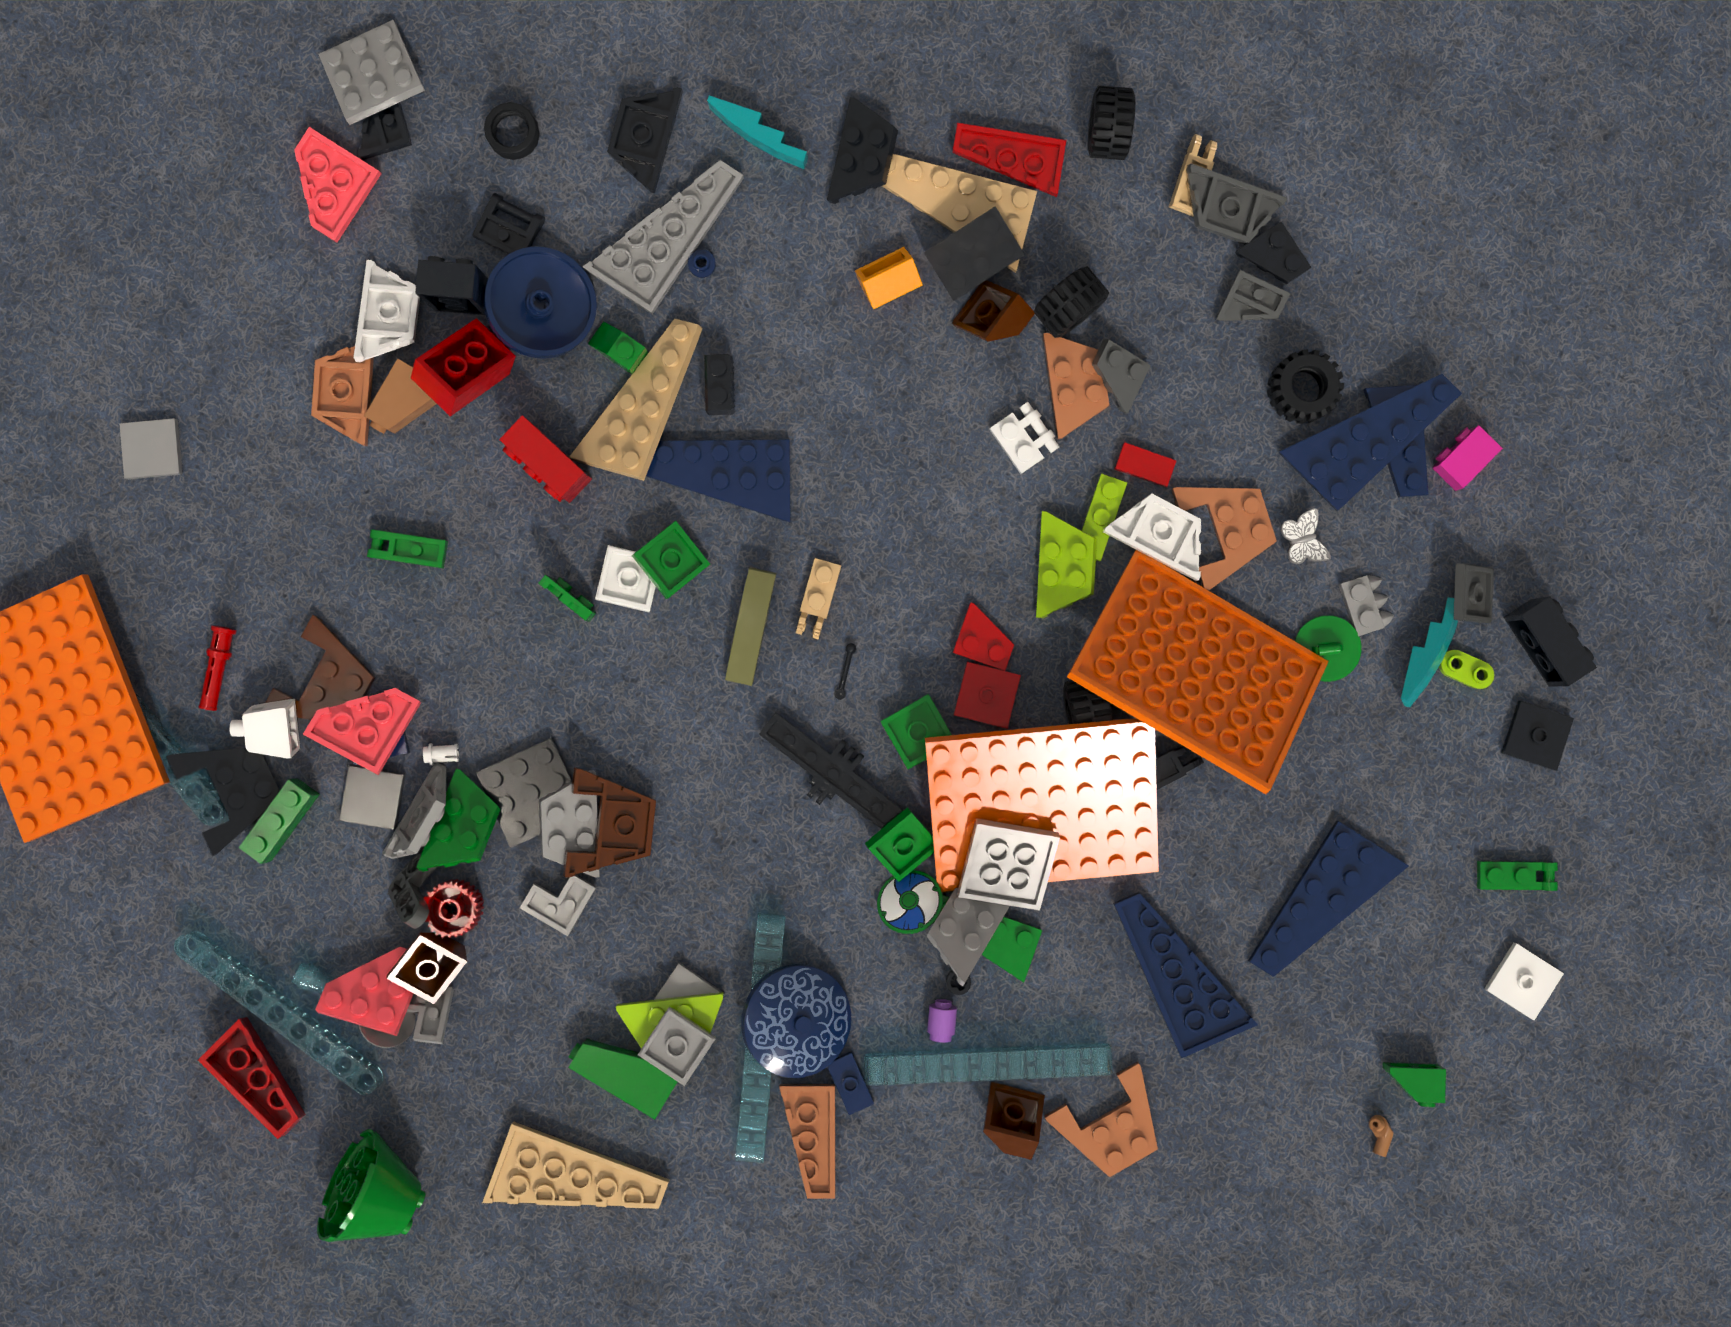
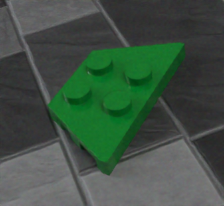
M460 769L455 770L446 792V805L443 817L433 825L429 841L425 845L416 866L419 871H429L428 868L443 865L445 867L456 866L461 862L481 861L500 808Z

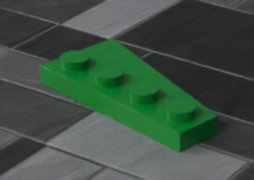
M943 895L942 909L950 898L949 896ZM1004 916L982 955L1024 983L1042 929Z

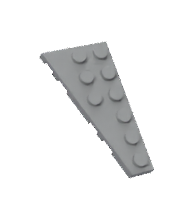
M718 161L696 178L694 183L681 193L678 192L663 207L656 209L626 232L625 236L603 250L601 255L593 261L586 263L583 269L653 315L688 263L691 254L696 251L744 179L743 174L723 161Z

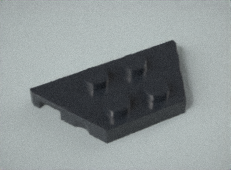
M673 88V91L659 94L656 92L647 93L642 97L622 98L607 152L651 193H655L681 101L682 88Z
M850 97L828 192L827 201L832 204L839 203L840 198L848 195L857 196L864 193L867 189H875L885 185L897 139L898 130L892 124L854 97Z

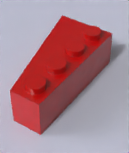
M248 1017L238 1019L198 1059L277 1139L285 1136L306 1115Z

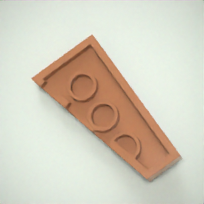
M780 1084L779 1088L807 1199H835V1084Z

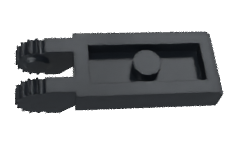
M1184 746L1176 750H1170L1157 757L1156 790L1187 775L1186 772L1203 764L1202 757H1196L1182 766L1178 757L1191 752V750Z

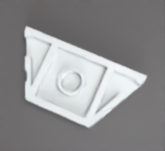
M366 260L354 350L355 362H362L415 343L420 297L415 294L416 285L402 280L399 275L391 271L383 270L376 266V263L372 260Z
M1154 494L1148 495L1102 531L1195 581H1198L1201 577V571H1199L1201 519Z

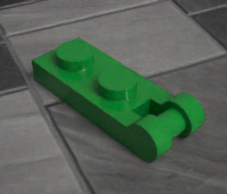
M371 530L370 538H372L371 549L367 551V557L444 569L448 541ZM383 540L389 541L388 551H382Z
M1477 861V889L1557 891L1558 882L1555 881V871H1558V862ZM1536 871H1543V881H1536Z

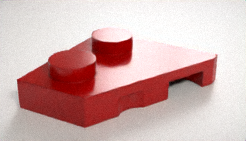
M970 602L953 653L1005 671L1014 644L974 603Z

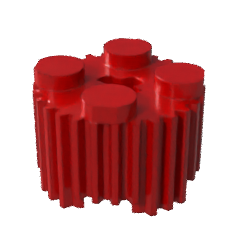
M451 879L433 887V890L428 891V895L424 897L429 907V915L425 922L429 923L428 928H431L430 932L435 931L436 936L441 934V938L446 936L451 938L453 936H462L478 925V921L481 920L480 916L483 915L481 910L484 909V906H482L484 899L479 890H475L474 885L470 886V882L464 883V880ZM454 903L458 911L452 914V908L448 906L449 904Z

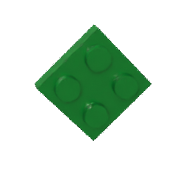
M677 521L671 523L631 555L666 599L670 598L710 565Z
M929 694L880 721L907 769L926 760L925 738L952 735Z
M908 807L865 842L867 848L898 882L934 853L932 834Z

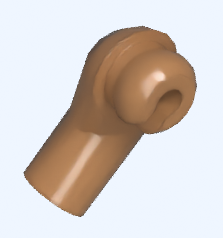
M1374 1115L1369 1120V1128L1377 1138L1373 1153L1386 1157L1393 1138V1130L1384 1117Z

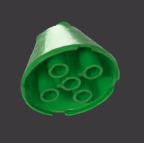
M367 1129L360 1133V1136L363 1138L358 1144L353 1142L350 1144L332 1175L322 1201V1205L326 1206L324 1218L319 1217L317 1222V1234L319 1239L323 1241L334 1242L395 1236L400 1233L406 1235L412 1226V1216L416 1208L421 1207L424 1202L426 1192L421 1190L420 1181L374 1130Z

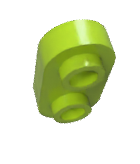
M1448 650L1439 666L1440 671L1445 676L1474 689L1487 688L1494 680V670L1488 663L1460 650ZM1454 658L1459 662V666L1456 669L1451 665ZM1479 670H1482L1484 672V678L1482 680H1479L1477 678V672Z

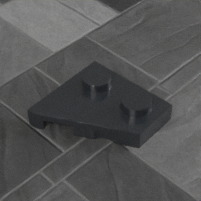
M400 102L365 118L361 130L363 133L361 149L358 148L357 154L361 160H365L412 145Z
M1279 222L1235 252L1238 257L1245 258L1257 265V268L1273 274L1276 279L1285 284L1290 283L1311 268L1282 222Z

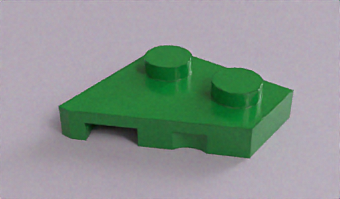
M545 575L538 583L544 589L547 588L558 597V600L585 621L590 622L596 613L591 609L594 604L583 595L577 598L572 594L570 590L573 587L563 578L559 577L556 580Z

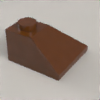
M986 280L979 285L952 324L961 330L990 342L1019 335L1035 313L1018 293Z
M420 932L388 973L387 979L435 1004L467 963L466 950L463 944L448 936L441 938V934L436 936V933Z
M991 1082L983 1132L1003 1153L1031 1160L1039 1144L1045 1095Z

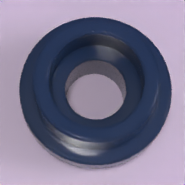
M707 250L693 252L688 259L690 272L699 278L710 276L716 267L714 256ZM699 259L707 261L704 267L697 266Z

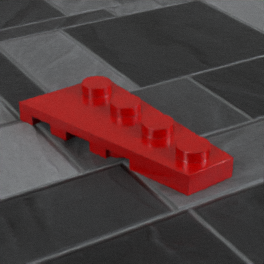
M957 123L953 153L1057 197L1066 140Z

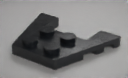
M246 748L179 753L166 756L176 781L205 769L227 814L228 822L202 832L212 857L217 855L241 832L257 820L279 793L278 786L263 754L249 752Z

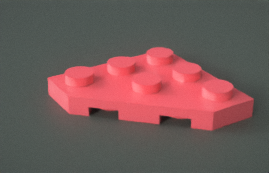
M309 127L294 149L301 172L300 178L304 197L308 204L309 220L314 229L338 243L381 176V172Z
M397 688L389 689L369 697L364 696L337 706L318 709L303 735L379 775L421 702Z
M398 947L326 983L315 1010L320 1014L397 1036L414 993L388 980L387 975L407 949Z

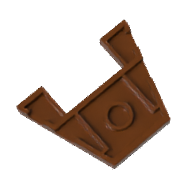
M312 615L301 637L326 650L300 700L277 688H273L265 703L295 699L297 718L311 720L318 709L337 706L366 696L375 676L346 648L318 616Z
M574 767L572 793L600 796L598 825L594 852L565 851L563 876L573 877L575 874L586 871L591 872L608 865H617L650 856L656 800L586 770Z

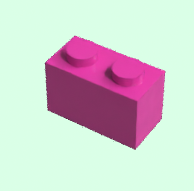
M1479 425L1471 429L1468 427L1464 428L1455 437L1457 443L1451 449L1449 447L1443 449L1435 458L1438 462L1432 469L1455 491L1463 489L1503 449Z

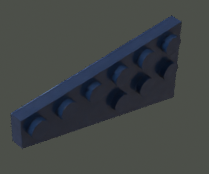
M1440 374L1279 451V454L1338 511L1462 393L1443 374Z
M789 439L659 441L646 477L791 523Z
M1336 821L1248 961L1274 977L1403 872L1409 865L1343 823Z
M1139 892L1113 903L1181 1058L1258 1025Z

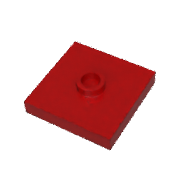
M967 662L953 715L1008 729L1021 675Z

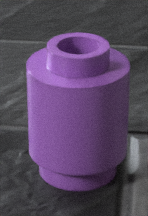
M937 999L935 1003L929 1005L927 1032L930 1034V1040L942 1043L952 1041V1036L955 1035L957 1007L952 1005V1001Z

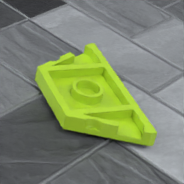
M1042 511L1036 618H1045L1059 609L1073 605L1078 600L1094 595L1097 539L1046 511Z
M724 992L621 1003L616 1005V1011L642 1049L669 1006L711 1033L724 997Z

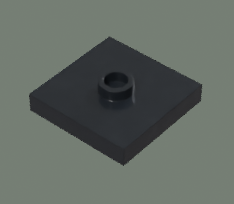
M1518 701L1501 753L1557 771L1574 718L1530 703Z

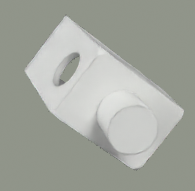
M295 699L251 706L243 713L242 720L231 721V736L245 737L246 750L249 752L292 758L300 749Z

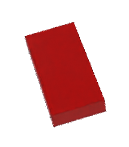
M1124 442L1114 470L1166 488L1168 487L1176 460Z

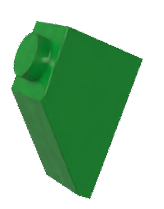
M604 321L588 343L592 348L631 375L649 353L643 345Z
M1383 1062V1069L1409 1097L1418 1102L1419 1106L1435 1107L1436 1103H1445L1446 1069L1439 1064Z

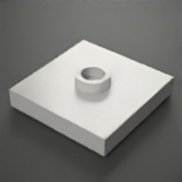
M608 545L595 600L650 612L656 586L631 556L635 551Z
M1513 942L1484 989L1525 1016L1535 1020L1564 973Z

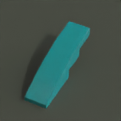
M709 95L707 99L709 109L730 129L752 145L777 159L805 169L808 160L807 151L784 144V132L762 125V113Z
M1448 597L1442 623L1430 622L1425 647L1413 646L1401 695V700L1406 707H1411L1427 687L1443 661L1458 624V620H1454V598Z

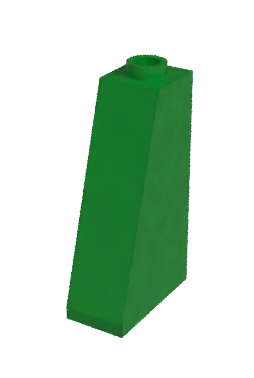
M586 1039L582 1045L577 1043L568 1057L573 1060L568 1068L654 1120L677 1084L676 1080L638 1056L639 1052Z

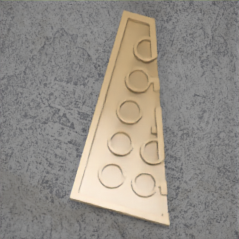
M896 154L892 156L887 183L882 186L912 204L919 211L926 213L953 233L996 206L1021 249L1023 248L1037 194L1035 190ZM1019 260L1008 266V268L1016 273Z
M678 319L672 321L570 455V459L635 479L645 480L702 332V328L698 324Z
M513 1122L482 1203H536L537 1205L560 1206L596 1205V1207L624 1206L625 1208L659 1209L670 1179Z

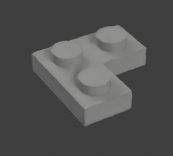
M576 874L568 879L559 896L535 883L524 899L520 909L564 935L569 936L597 887Z
M447 987L435 1004L413 994L407 1012L418 1013L413 1036L414 1041L443 1045L454 993L453 987Z

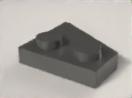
M1239 270L1215 320L1278 319L1290 293Z
M1103 339L1092 362V366L1096 373L1102 377L1103 384L1108 393L1114 395L1119 404L1117 406L1119 411L1128 413L1151 365L1113 341Z

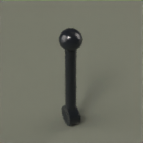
M849 643L846 646L847 656L839 689L835 691V697L838 700H842L846 696L844 691L852 654L856 652V645L853 643Z

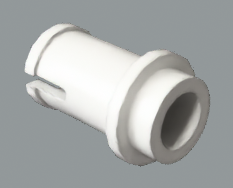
M430 743L429 746L423 747L424 763H429L430 766H433L437 762H459L458 744L433 746Z

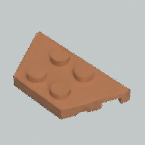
M1043 333L1058 440L1064 438L1070 432L1089 421V419L1108 408L1109 398L1102 377L1096 373L1092 366L1098 349L1062 337L1054 338L1050 333Z
M355 346L351 348L346 347L337 351L332 356L327 355L315 360L311 416L357 443L368 446L369 419L364 417L371 404L374 357L362 362H355Z

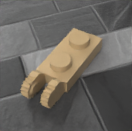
M1197 134L1192 137L1169 204V208L1192 217L1194 216L1186 171L1187 165L1194 164L1212 171L1214 165L1213 158L1217 149V142L1210 140L1205 148L1203 157L1197 156L1202 141V136Z
M817 558L814 559L800 608L801 615L796 630L797 634L802 635L805 631L806 619L808 614L818 617L812 634L813 638L819 639L824 619H827L841 565Z

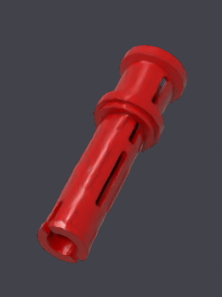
M211 625V630L213 631L210 648L206 649L209 660L198 708L217 711L226 661L232 657L230 647L233 635L236 634L237 630Z

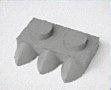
M1366 575L1338 584L1351 624L1356 629L1358 636L1383 629L1394 617L1389 612L1378 610L1386 603L1388 597L1383 594L1373 593L1382 581L1377 576Z

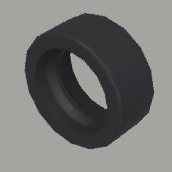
M513 102L499 104L490 111L485 120V137L493 150L503 158L511 160L524 158L531 154L538 145L540 136L538 124L531 112L521 104ZM507 116H519L527 124V137L517 146L508 147L503 145L496 136L497 125Z

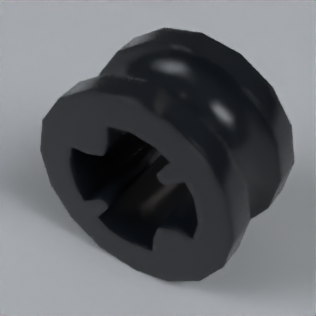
M952 970L946 977L947 988L955 995H963L971 987V978L969 976L964 987L958 989L956 985L951 986L950 983L954 981L953 976L956 975Z

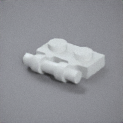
M1029 402L1020 407L1025 418L1018 421L1014 413H1011L989 429L1020 474L1044 459L1039 451V448L1043 445L1047 447L1050 453L1059 448L1054 439L1056 436L1052 430L1048 431L1040 419L1041 414L1037 409L1034 410ZM1030 424L1039 436L1034 442L1025 431V428Z

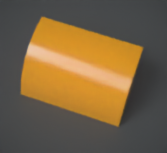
M905 247L855 270L859 283L873 309L923 286L913 258Z

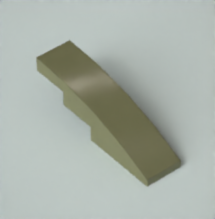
M749 567L725 677L727 681L749 686L753 685L777 573Z

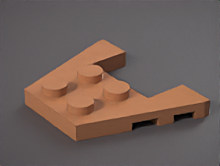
M1176 487L1171 489L1177 507L1187 511L1207 505L1224 559L1199 567V571H1201L1200 581L1203 588L1207 590L1212 589L1277 542L1260 489Z
M1138 1062L1116 1074L1130 1100L1084 1127L1080 1128L1066 1103L1044 1115L1050 1125L1109 1177L1158 1150L1143 1074Z

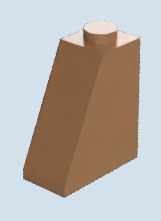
M398 358L364 417L371 420L369 426L383 434L386 430L395 434L437 404L411 379L413 367Z

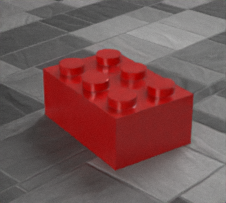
M476 318L416 358L411 379L449 416H452L510 375L516 356Z
M523 415L499 439L505 445L502 450L519 465L522 462L526 464L522 469L538 483L544 481L546 485L543 489L559 502L564 499L570 503L592 480Z

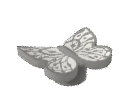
M1315 508L1301 514L1297 518V522L1287 520L1281 525L1280 531L1282 536L1289 540L1291 545L1288 550V559L1293 564H1301L1306 558L1313 562L1331 559L1329 551L1316 539L1317 536L1314 534L1319 516L1318 510Z

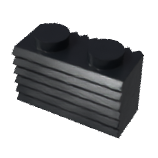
M729 354L704 355L705 411L708 415H733L735 413V394L733 392L735 390L733 387L735 385L733 382L734 361Z

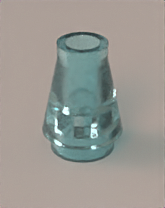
M302 962L291 983L296 984V988L322 994L326 983L333 979L313 964Z

